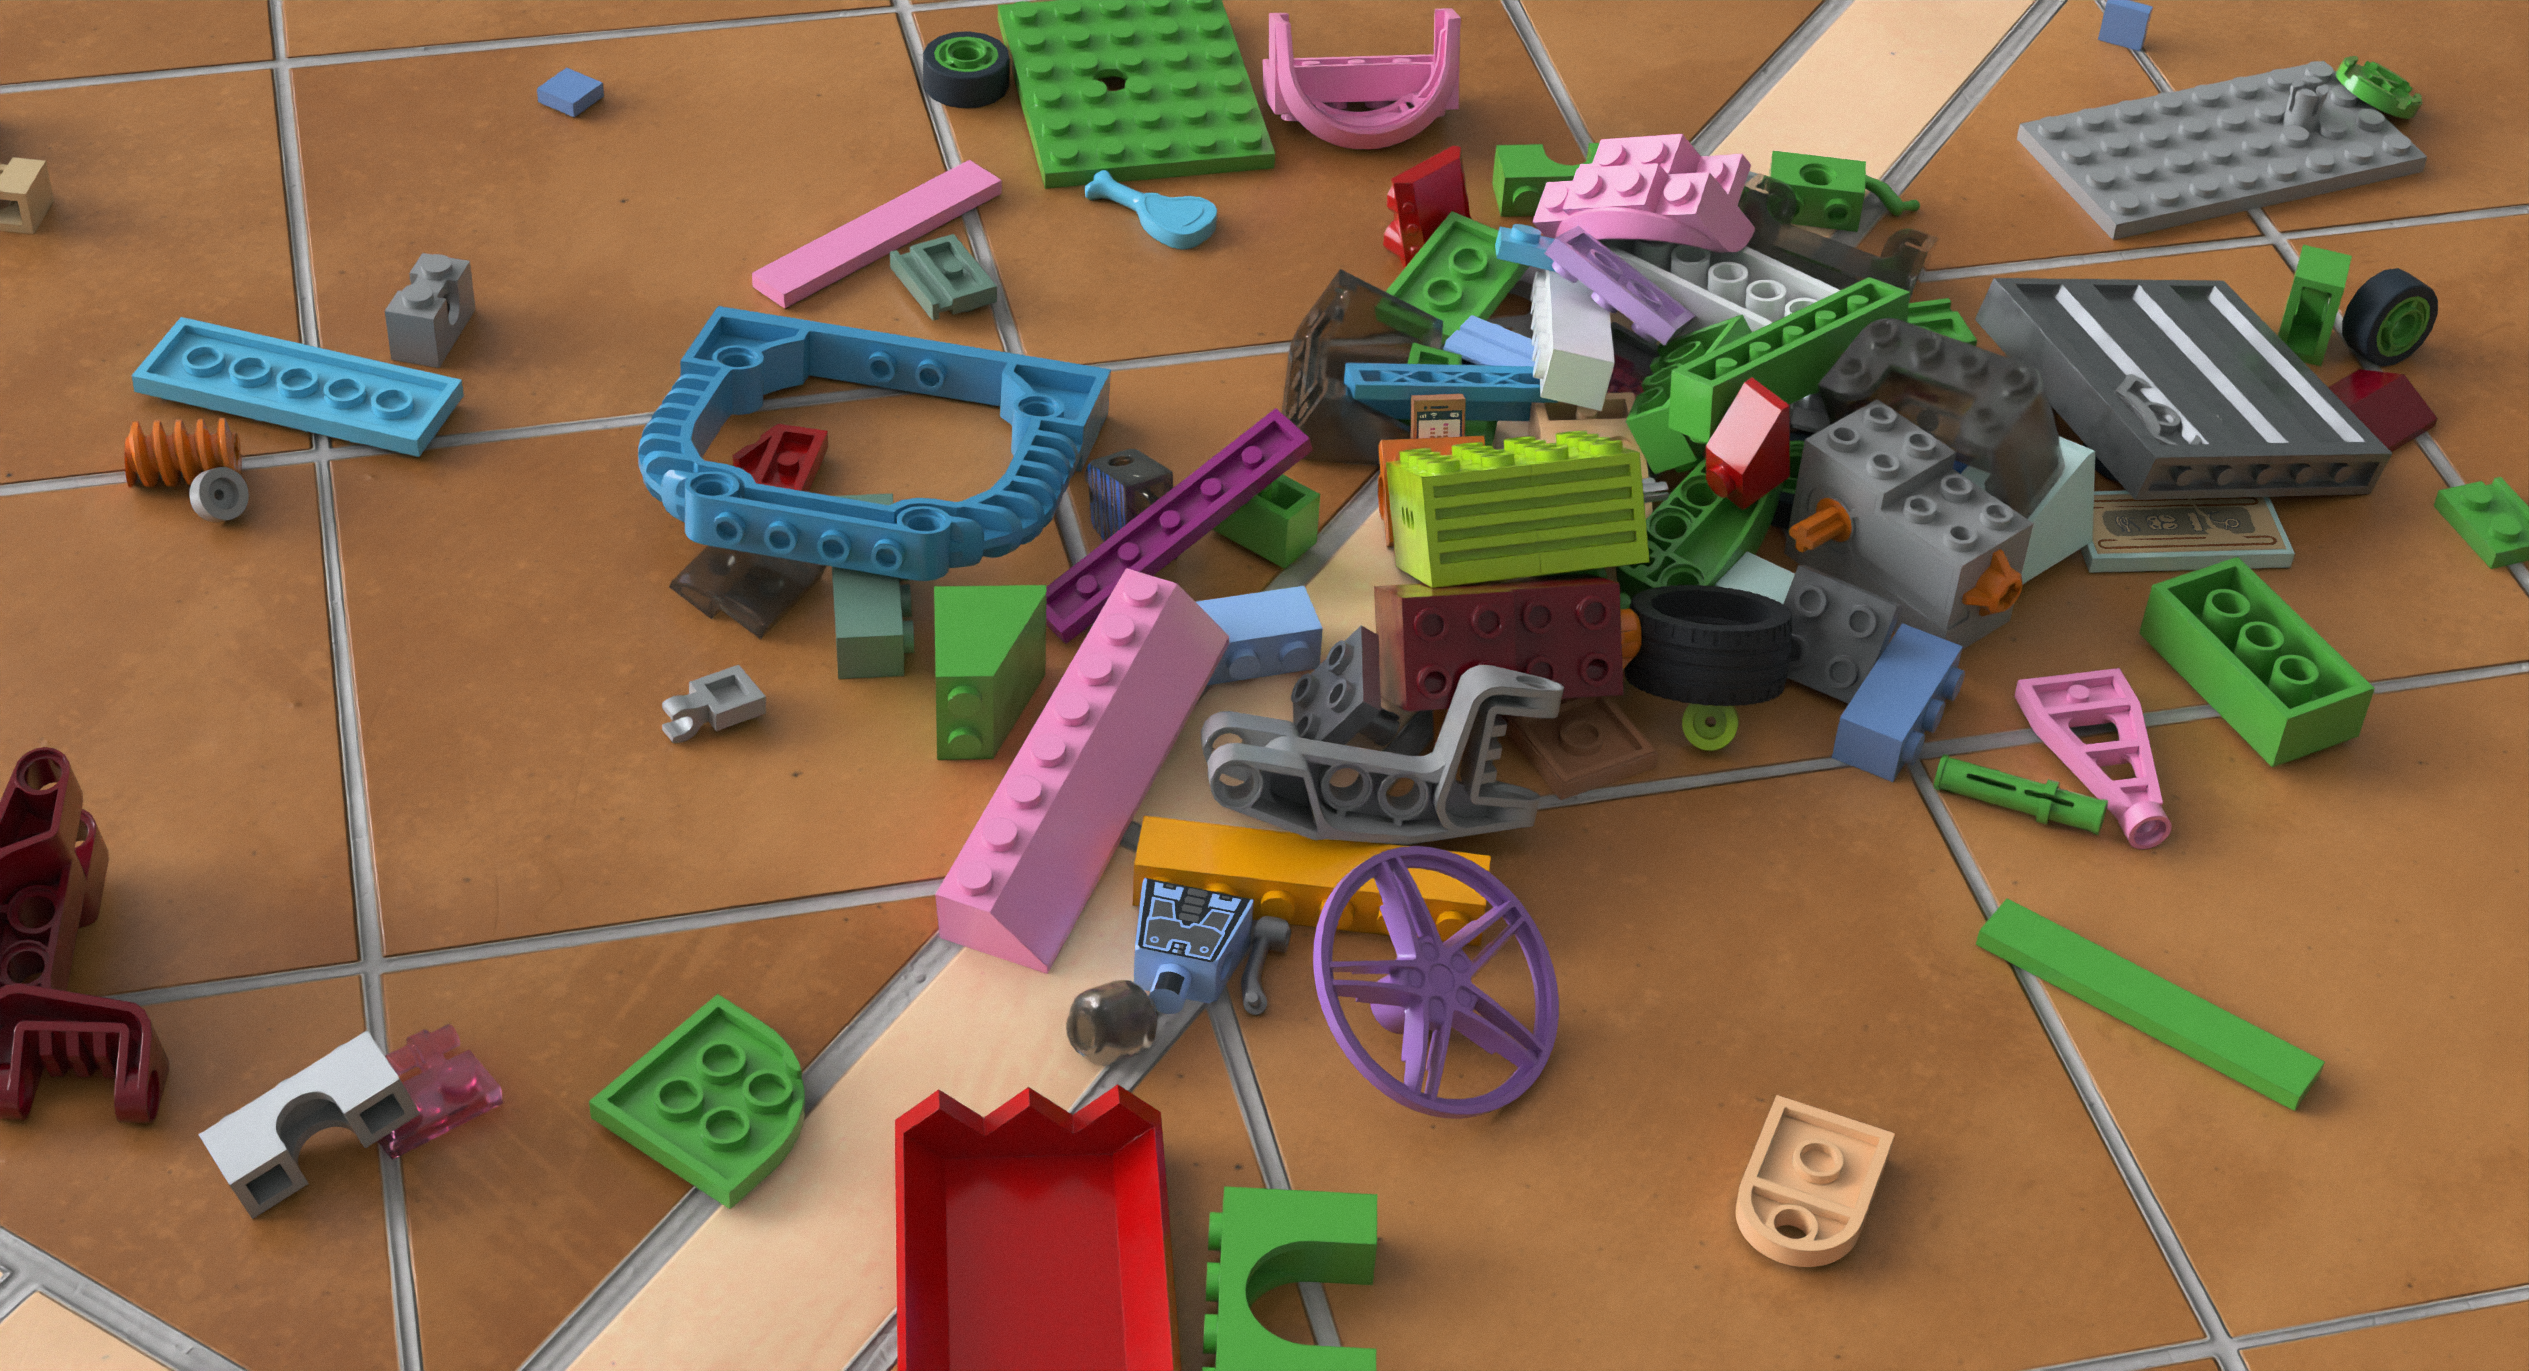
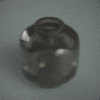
M1116 979L1087 989L1075 997L1066 1022L1067 1037L1075 1051L1095 1065L1110 1066L1138 1056L1150 1049L1156 1038L1158 1024L1157 1008L1142 987L1131 980Z

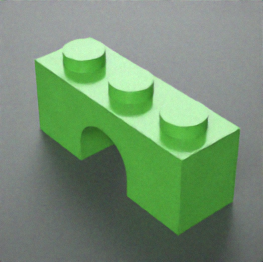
M1600 143L1588 144L1587 160L1582 164L1593 163ZM1543 144L1496 145L1492 185L1500 216H1535L1546 183L1573 181L1580 164L1563 165L1552 161L1546 156Z

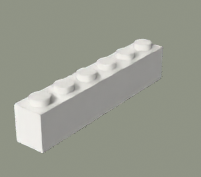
M1545 270V273L1537 271L1530 294V300H1532L1530 315H1533L1531 330H1534L1532 337V346H1534L1532 361L1535 362L1533 378L1540 379V396L1602 411L1615 364L1610 312L1592 299L1591 295L1594 291L1578 280L1576 283L1570 282L1554 271Z

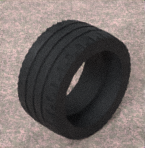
M1703 585L1661 586L1643 590L1633 596L1629 608L1639 617L1642 640L1640 651L1627 664L1624 672L1626 680L1631 685H1634L1635 688L1664 699L1707 706L1753 705L1764 703L1765 701L1768 702L1783 693L1789 672L1793 634L1792 614L1784 604L1749 591Z

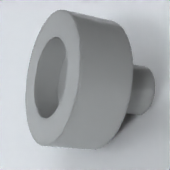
M218 467L204 471L195 477L190 486L189 497L194 511L202 519L219 523L234 519L243 513L248 504L249 492L245 480L239 473L227 467Z

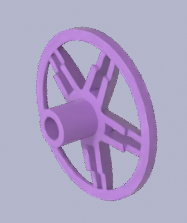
M1423 846L1399 847L1374 855L1352 869L1335 886L1326 900L1316 927L1313 950L1314 978L1318 998L1328 1026L1338 1045L1355 1068L1373 1086L1389 1098L1414 1111L1435 1117L1451 1119L1477 1117L1499 1109L1521 1096L1539 1077L1553 1049L1559 1019V997L1556 976L1549 951L1535 922L1516 896L1500 880L1473 861L1446 850ZM1407 868L1436 871L1455 878L1474 889L1493 908L1476 921L1468 923L1442 943L1431 914ZM1374 877L1383 901L1380 910L1396 950L1397 959L1332 962L1334 936L1341 914L1355 892ZM1500 917H1503L1508 926L1471 961L1462 950V947ZM1514 934L1527 959L1534 985L1535 1023L1533 1034L1496 1001L1471 982L1477 973ZM1333 972L1388 975L1377 982L1334 980ZM1338 996L1356 998V1002L1370 1003L1372 1013L1382 1027L1390 1032L1403 1034L1401 1061L1406 1063L1404 1084L1386 1072L1362 1047L1345 1018ZM1475 1009V1010H1476L1479 1014H1481L1483 1017H1481V1016H1479L1478 1014L1474 1013L1473 1010ZM1451 1026L1491 1055L1497 1052L1518 1067L1507 1081L1487 1094L1466 1099L1437 1097ZM1429 1030H1432V1039L1426 1065ZM1426 1065V1071H1428V1076L1426 1081L1425 1092L1421 1093Z

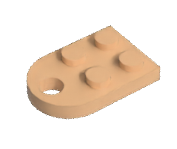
M1776 1095L1739 1187L1735 1212L1737 1224L1743 1236L1763 1255L1791 1266H1823L1844 1257L1853 1249L1860 1236L1890 1155L1895 1133ZM1783 1225L1795 1226L1801 1229L1806 1236L1799 1239L1788 1238L1780 1234L1776 1228Z

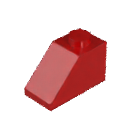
M1753 377L1744 382L1706 445V480L1709 487L1716 495L1728 498L1742 510L1790 477L1789 405Z

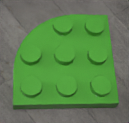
M717 994L589 1101L590 1116L593 1120L722 1205L731 1209L769 1176L793 1149L803 1127L805 1091L800 1064L786 1041L768 1025Z

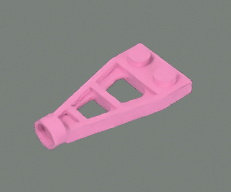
M2121 669L2018 680L2014 697L2033 731L2098 799L2108 800L2107 809L2117 818L2130 845L2137 849H2149L2162 843L2170 834L2172 826L2162 808L2163 801L2141 703ZM2114 723L2117 727L2120 741L2086 745L2070 728ZM2131 763L2137 778L2112 781L2100 767Z

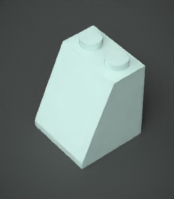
M2013 417L2007 420L1961 475L2034 523L2021 574L2024 584L2092 542L2095 451Z

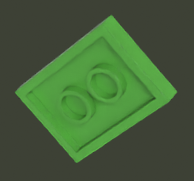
M1451 211L1375 304L1376 318L1444 347L1446 340L1456 330H1460V326L1471 315L1487 321L1530 266L1497 259L1495 243L1498 230Z

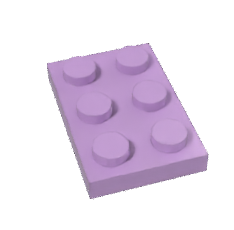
M1576 226L1556 237L1544 253L1554 261L1552 268L1560 276L1573 283H1576L1578 280L1594 291L1591 297L1598 305L1614 314L1620 311L1634 322L1631 325L1633 331L1651 344H1656L1659 341L1665 346L1681 334L1696 316L1580 226Z

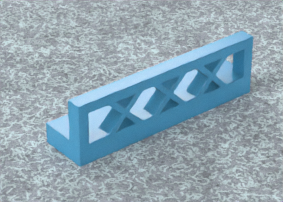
M1346 363L1342 413L1345 418L1411 419V395L1463 394L1466 399L1465 420L1529 421L1531 402L1558 403V401L1540 396V379L1533 378L1534 366Z

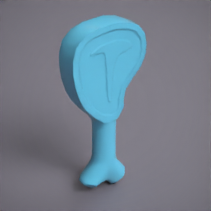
M1106 170L1094 174L1093 181L1085 186V197L1087 199L1098 200L1105 198L1136 211L1143 229L1157 241L1172 248L1181 250L1194 248L1211 237L1216 229L1217 208L1212 202L1201 197H1167L1158 193H1142L1116 182Z

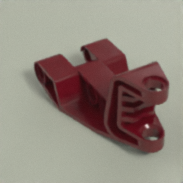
M35 748L25 753L17 761L0 800V1120H26L28 1118L43 1068H47L51 1077H64L70 1068H74L77 1077H91L96 1069H101L104 1078H116L114 1108L117 1121L120 1123H153L157 1117L166 1084L169 1060L147 1013L134 1002L67 991L78 929L94 923L99 916L109 862V852L93 816L82 809L83 792L65 754L54 748ZM57 782L53 787L49 789L40 790L43 786L49 783ZM77 841H84L80 846L75 848V843ZM42 973V975L37 980L31 983L21 984V982L26 977L32 974Z

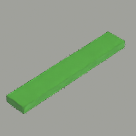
M2008 898L1979 930L1976 941L1977 946L2293 1111L2297 1109L2321 1075L2325 1061Z

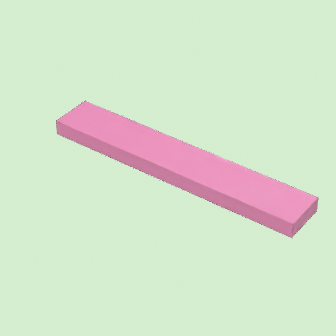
M968 160L752 273V285L785 309L889 254L891 251L910 243L1002 194V180L971 160Z

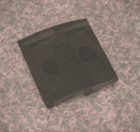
M707 546L671 581L669 588L710 619H713L722 610L761 640L821 579L827 566Z

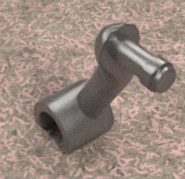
M1264 916L1255 925L1253 948L1241 978L1243 1005L1245 1010L1253 1015L1259 1016L1267 1006V999L1261 983V974L1269 949L1285 953L1289 945L1291 930L1288 922L1282 918Z

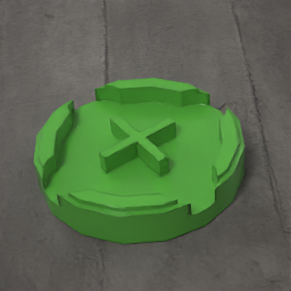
M2357 56L2344 58L2336 71V77L2352 94L2369 105L2396 117L2410 119L2416 115L2422 105V96L2415 93L2412 97L2409 94L2413 89L2409 82L2373 61L2372 63L2366 61L2364 66L2356 64L2359 60Z

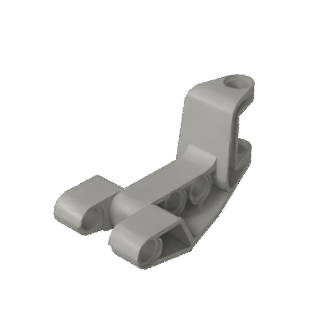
M1478 665L1469 668L1460 677L1433 752L1425 756H1408L1300 738L1296 725L1291 721L1233 711H1220L1211 715L1204 722L1201 729V745L1208 765L1210 789L1214 799L1223 807L1313 840L1329 839L1411 845L1534 826L1540 795L1530 789L1496 780L1497 769L1492 765V760L1500 759L1502 746L1497 741V737L1505 736L1507 723L1502 718L1503 715L1535 718L1558 717L1564 687L1553 680L1492 665ZM1232 733L1242 739L1241 743H1227L1216 750L1212 747L1214 741L1223 734ZM1463 754L1462 763L1460 767V777L1462 781H1457L1455 779L1456 773ZM1343 768H1350L1359 773L1356 781L1347 787H1336L1329 782L1332 775ZM1223 773L1244 781V783L1237 786H1229L1219 779ZM1406 777L1415 782L1412 790L1406 795L1394 797L1386 793L1388 785L1395 779Z

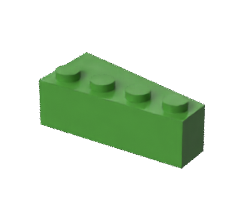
M1743 314L1676 337L1665 346L1661 343L1659 344L1657 351L1660 356L1654 358L1650 364L1653 375L1644 378L1641 385L1644 392L1636 396L1626 419L1631 433L1654 474L1673 468L1678 473L1695 467L1704 459L1702 453L1706 450V444L1695 443L1689 436L1668 428L1672 370L1752 333Z

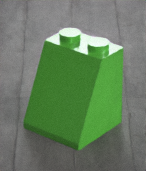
M1046 585L934 586L937 760L994 759L1045 676Z

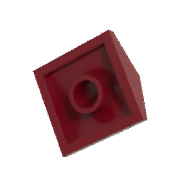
M2358 369L2328 387L2391 452L2435 427L2438 419L2404 374Z

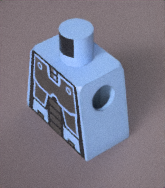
M1144 878L1135 941L1134 985L1138 989L1150 991L1148 1000L1154 1009L1165 1014H1176L1182 1010L1186 999L1204 1003L1217 1001L1249 948L1252 932L1253 899Z

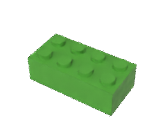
M2239 557L2152 585L2139 634L2271 767L2359 737L2375 688Z

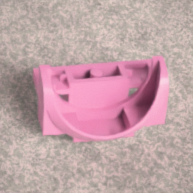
M1683 134L1601 139L1593 163L1580 164L1573 181L1546 183L1532 223L1545 237L1554 239L1570 229L1580 226L1598 241L1647 240L1688 245L1717 253L1738 252L1748 244L1755 231L1753 224L1738 207L1751 164L1743 154L1700 156Z

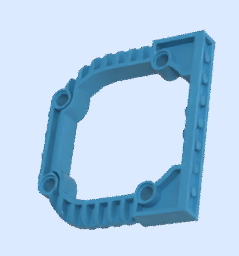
M718 306L680 360V377L663 399L662 405L654 412L652 419L643 429L638 446V465L648 491L653 497L663 503L665 510L670 515L685 523V534L693 542L915 581L936 580L945 576L949 572V568L974 566L980 562L983 556L998 558L1015 551L1021 544L1034 540L1042 532L1043 528L1051 522L1056 509L1060 505L1062 496L1068 488L1071 477L1075 471H1082L1108 415L1111 369ZM809 375L1000 406V417L1012 425L1011 453L1014 456L1006 473L991 489L966 500L952 502L932 498H912L901 500L891 505L757 484L752 475L741 468L702 459L721 427L732 414L743 415L758 411L763 406V395L784 388L803 385Z

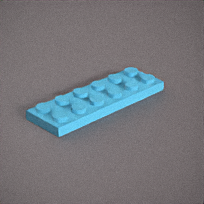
M180 317L131 375L134 392L417 457H420L464 396L461 379Z

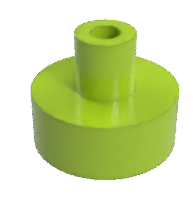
M1690 703L1682 718L1683 732L1688 741L1695 747L1707 751L1718 750L1728 745L1736 735L1739 726V716L1735 706H1707ZM1707 717H1714L1716 724H1709Z

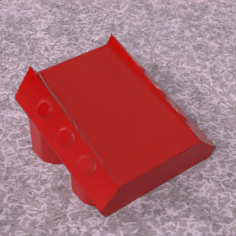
M1451 146L1391 178L1392 186L1387 194V207L1394 212V220L1389 224L1384 233L1383 246L1400 258L1405 269L1451 211L1472 219L1469 210L1461 147Z

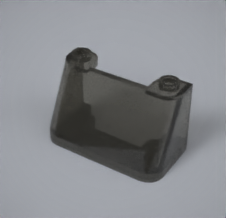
M1761 173L1744 185L1738 203L1740 210L1755 227L1753 236L1746 245L1747 247L1839 290L1845 289L1868 277L1909 291V303L1913 300L1939 239L1915 229L1906 228L1898 230L1889 237L1884 245L1881 256L1878 257L1793 226L1791 224L1797 208L1795 192L1783 181Z
M1340 269L1299 325L1289 349L1282 414L1310 438L1313 451L1301 460L1380 466L1378 445L1381 440L1410 439V426L1346 395L1347 385L1344 384L1346 363L1407 364L1413 342L1443 350L1445 345L1441 342L1443 321Z

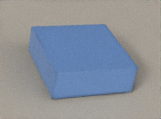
M2107 0L2098 40L2141 51L2145 43L2153 7L2130 0Z
M565 68L537 88L538 102L569 116L576 117L604 97L603 83Z

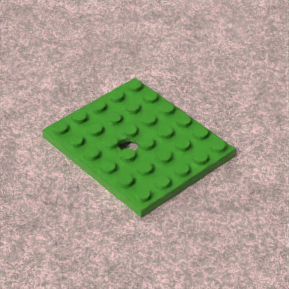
M1055 0L1042 2L1020 1L1014 4L998 5L997 20L1004 45L1008 48L1011 70L1045 189L1087 185L1093 181L1094 174L1102 170L1108 171L1116 182L1274 168L1275 151L1222 0ZM1112 76L1120 77L1126 81L1125 88L1118 91H1107V86L1097 79Z

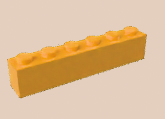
M1143 816L1134 862L1132 906H1140L1142 883L1144 878L1253 899L1252 920H1259L1264 916L1282 918L1288 924L1317 927L1326 900L1346 874L1374 855L1387 850L1409 846L1329 839L1313 840L1290 832ZM1449 851L1473 861L1489 872L1491 856ZM1407 868L1424 899L1442 942L1448 940L1471 921H1476L1485 914L1486 899L1463 882L1436 871ZM1374 877L1362 885L1350 898L1341 914L1336 930L1390 936L1380 910L1383 901ZM1482 933L1466 945L1481 946Z

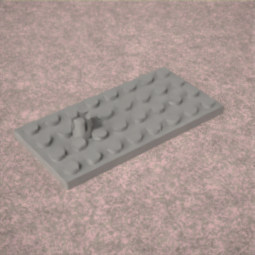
M2314 61L2301 66L2275 69L2267 73L2236 77L2233 80L2214 84L2198 85L2185 90L2160 93L2156 96L2131 101L2125 100L2117 104L2093 109H2082L2078 112L2054 117H2044L2040 120L2020 123L2017 140L2112 240L2423 172L2427 156L2408 137L2404 136L2390 123L2382 113L2344 87L2337 79L2336 71L2325 61Z

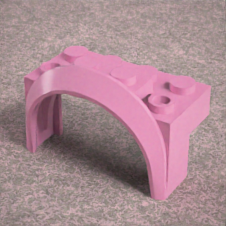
M1452 8L1435 9L1434 54L1294 58L1289 14L1269 13V59H1263V96L1275 115L1281 114V119L1286 121H1299L1312 134L1334 145L1368 150L1401 143L1423 131L1437 117L1444 116L1445 110L1459 109L1461 17ZM1348 102H1365L1366 107L1375 108L1376 110L1353 112L1341 109H1346ZM1406 102H1410V105L1414 106V108L1409 109Z

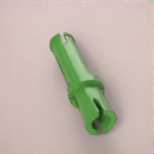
M1945 754L1941 757L1934 780V789L1946 790L1989 804L2037 816L2036 822L2048 825L2051 820L2093 832L2095 835H2099L2108 807V800H2100L2059 788L2060 782L2048 779L2047 783L2043 784L1999 770L1954 759Z

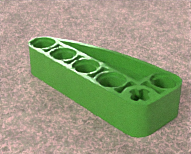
M1705 457L1673 490L1669 498L1663 501L1646 519L1650 562L1616 566V582L1620 584V593L1625 592L1632 600L1633 596L1637 593L1655 587L1670 585L1715 586L1747 551L1756 555L1774 518L1784 481L1749 507L1742 510L1728 498L1716 495L1709 487L1706 480Z

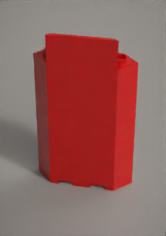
M1117 1084L1072 1115L1032 1088L1027 1087L993 1112L982 1117L938 1089L895 1119L898 1371H1182L1160 1111Z

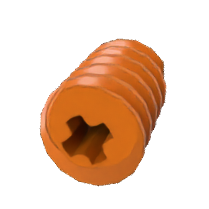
M225 418L219 419L216 432L211 434L204 419L197 420L194 434H188L182 419H176L172 435H166L160 420H154L150 435H144L139 421H133L129 436L125 440L124 463L129 488L136 484L138 475L145 487H154L158 482L160 474L166 486L175 487L179 483L181 473L190 486L198 474L218 467H227L240 475L242 474L240 439L237 433H231Z

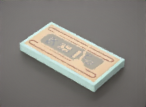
M2094 491L2092 542L2080 549L2089 573L2199 570L2235 557H2239L2250 569L2290 568L2295 555L2269 497L2135 500L2127 491Z

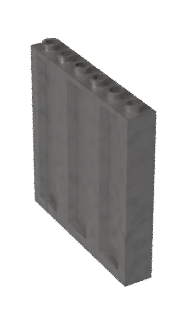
M1994 278L1975 318L1978 324L2088 448L2095 451L2096 457L2135 500L2371 494L2393 454L2225 281ZM2128 374H2133L2146 380L2153 387L2137 388L2133 386L2129 391L2131 394L2140 398L2144 403L2157 402L2164 404L2179 415L2181 420L2175 431H2160L2159 434L2178 445H2161L2144 427L2141 419L2131 408L2114 394V391ZM2153 411L2158 421L2165 423L2173 422V418L2170 415ZM2214 414L2220 416L2222 421H2220ZM2196 435L2202 439L2200 444H2190Z

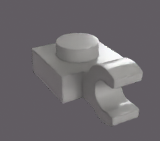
M736 665L690 681L688 695H677L665 700L662 703V709L671 718L672 722L663 724L662 730L672 743L687 741L706 722H709L715 731L766 714V696L740 665Z

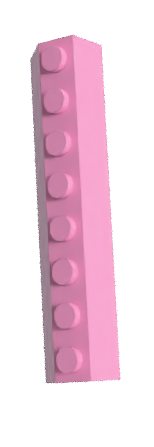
M1128 568L1125 569L935 894L941 939L1048 974L1229 645V636L1177 583Z

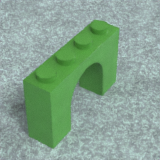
M1224 1186L1223 1211L1210 1212L1208 1251H1220V1263L1207 1262L1205 1301L1218 1302V1314H1205L1203 1354H1216L1215 1367H1202V1371H1376V1349L1293 1343L1277 1337L1265 1329L1253 1316L1250 1307L1269 1290L1289 1283L1320 1282L1373 1285L1377 1250V1194Z

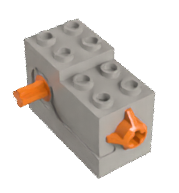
M1877 399L1805 439L1784 554L1800 565H1806L1903 605L1893 630L1895 633L1903 623L1961 645L1963 650L2010 621L2014 603L2018 599L2023 587L2021 574L2034 523L1953 469L1956 456L1954 450Z

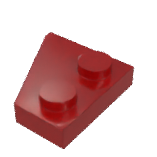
M776 424L763 433L756 443L746 445L733 454V466L751 474L757 484L809 492L829 447L828 431Z

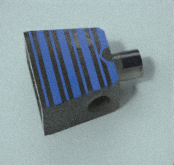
M1127 449L1094 459L1088 464L1084 475L1085 481L1089 485L1091 521L1094 529L1104 541L1173 488V472L1137 449Z

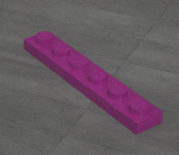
M1277 408L1272 410L1046 587V625L1065 644L1070 642L1096 621L1126 568L1154 576L1313 451L1310 438Z

